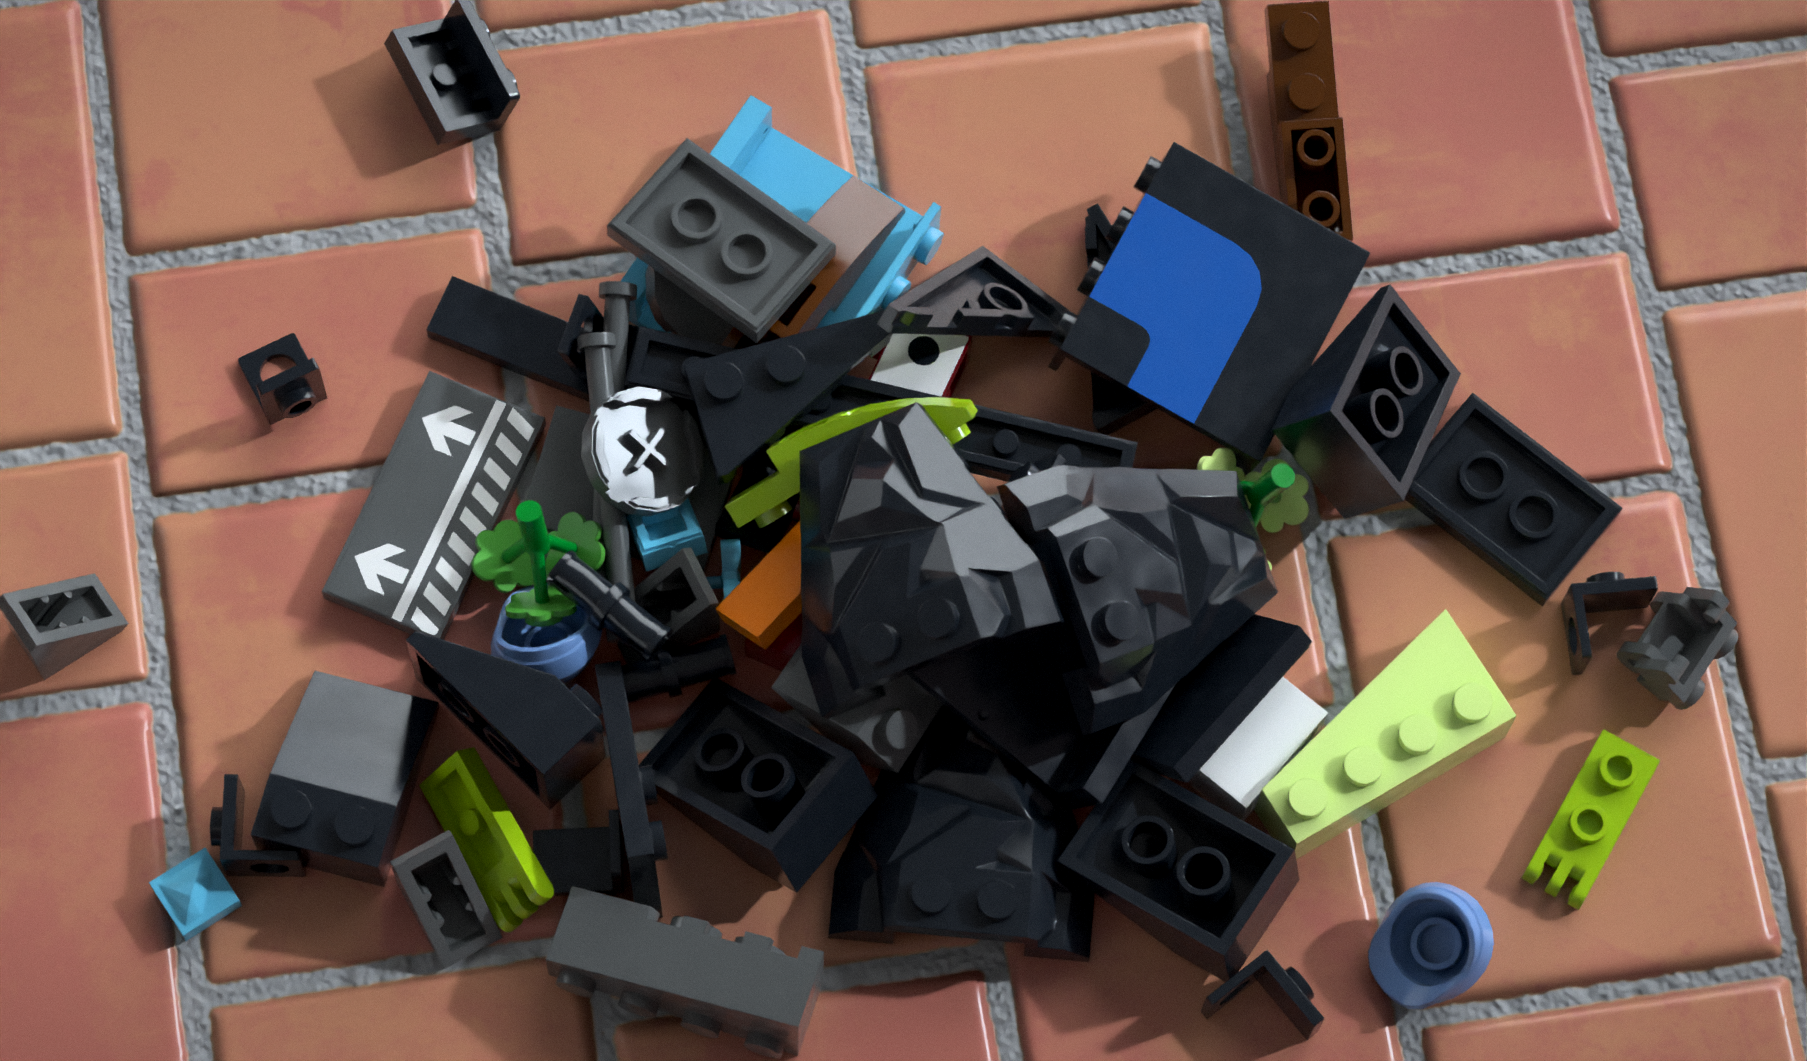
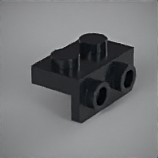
M455 0L443 19L393 29L384 43L437 145L501 130L520 99V93L513 73L505 67L491 41L487 24L477 15L470 0Z

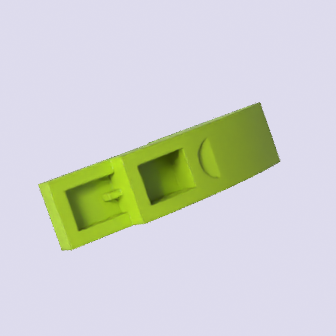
M927 397L874 403L834 414L804 426L774 442L766 452L777 468V471L732 497L725 505V508L738 528L753 519L759 528L765 527L793 509L787 499L800 492L799 451L915 402L920 403L950 442L955 444L971 433L966 422L973 419L978 410L971 399Z

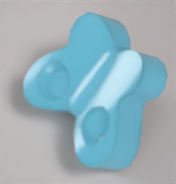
M740 539L720 540L721 576L706 577L712 589H723L724 599L735 589L741 580Z

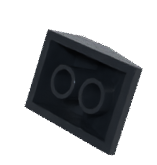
M1391 285L1381 287L1292 387L1272 431L1344 519L1404 501L1461 373Z
M415 631L406 639L416 679L550 810L606 758L603 738L605 729L598 718L603 711L594 698L578 684H575L569 690L555 675Z
M314 671L269 774L251 832L256 849L300 851L305 866L308 868L385 887L391 868L390 861L394 858L438 713L439 702Z
M718 678L710 681L639 764V767L652 765L656 792L660 797L749 866L796 893L878 796L854 752Z
M1131 758L1104 802L1094 806L1057 860L1059 867L1171 951L1225 982L1239 972L1300 880L1295 849Z

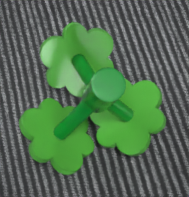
M527 500L520 503L516 508L515 513L518 523L513 520H503L495 526L493 531L483 530L476 536L475 544L479 552L474 555L471 566L474 574L479 579L484 581L493 580L494 587L501 593L512 591L516 585L528 587L534 584V588L530 592H520L511 596V603L505 607L506 615L513 619H525V622L531 626H550L562 621L563 617L574 614L577 611V605L557 589L547 585V576L556 563L570 550H573L581 560L595 571L599 569L605 559V548L598 541L602 534V528L598 522L586 521L583 515L569 512L561 518L558 524V531H552L548 534L541 506L536 501ZM549 552L550 554L547 556L545 561L544 555Z

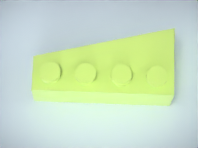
M1445 609L1262 788L1254 811L1270 836L1295 849L1296 859L1504 739L1516 718V714Z

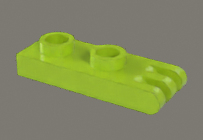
M1603 729L1521 879L1533 885L1540 877L1544 863L1556 870L1544 892L1556 897L1567 876L1578 881V884L1572 889L1567 904L1579 910L1661 760Z
M475 747L457 750L419 786L444 831L449 830L452 833L494 921L503 931L512 932L522 924L523 919L529 918L536 912L539 905H544L553 897L554 888Z

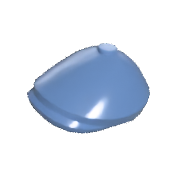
M534 585L513 592L505 600L500 611L490 643L491 655L555 675L563 684L581 674L590 663L599 645L602 630L598 631L588 623L589 615L578 606L574 614L565 616L562 621L550 626H531L525 622V619L509 618L506 615L505 607L511 603V596L520 592H530Z
M1430 882L1409 888L1396 898L1388 908L1380 926L1372 937L1368 950L1369 968L1375 981L1387 996L1395 1003L1407 1009H1424L1464 993L1478 981L1485 972L1492 957L1494 938L1487 914L1476 899L1466 891L1453 885Z

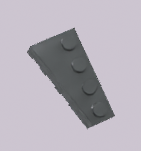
M572 886L546 957L548 973L551 976L557 977L555 984L559 988L583 997H593L595 990L620 998L618 1005L621 1008L644 1017L654 1018L657 1011L683 1018L681 1022L683 1028L705 1037L718 1038L720 1031L744 1038V1047L766 1057L779 1059L782 1057L783 1051L796 1056L799 1055L823 984V951L801 946L798 958L785 955L782 950L773 946L774 941L770 937L746 931L744 937H736L734 942L722 939L723 934L711 926L708 921L684 915V917L674 916L670 925L657 922L660 913L651 906Z

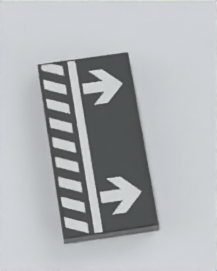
M429 371L322 590L324 599L411 635L418 631L444 640L475 576L471 563L474 555L479 552L475 544L476 536L483 530L493 531L495 526L500 523L546 427L545 417Z

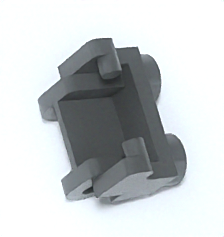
M1687 587L1683 593L1658 592L1650 603V607L1656 615L1638 642L1626 641L1623 643L1616 654L1617 658L1634 673H1640L1637 681L1659 700L1669 701L1679 710L1691 707L1701 698L1705 691V683L1701 677L1713 659H1719L1727 655L1738 641V633L1734 629L1737 622L1725 610L1730 601L1723 593L1713 589Z

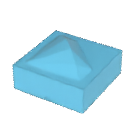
M688 498L680 506L656 515L646 517L630 514L627 516L630 533L646 572L659 568L682 548L691 547L695 556L708 553L703 532Z
M203 848L149 882L185 941L242 906L239 898L206 848Z

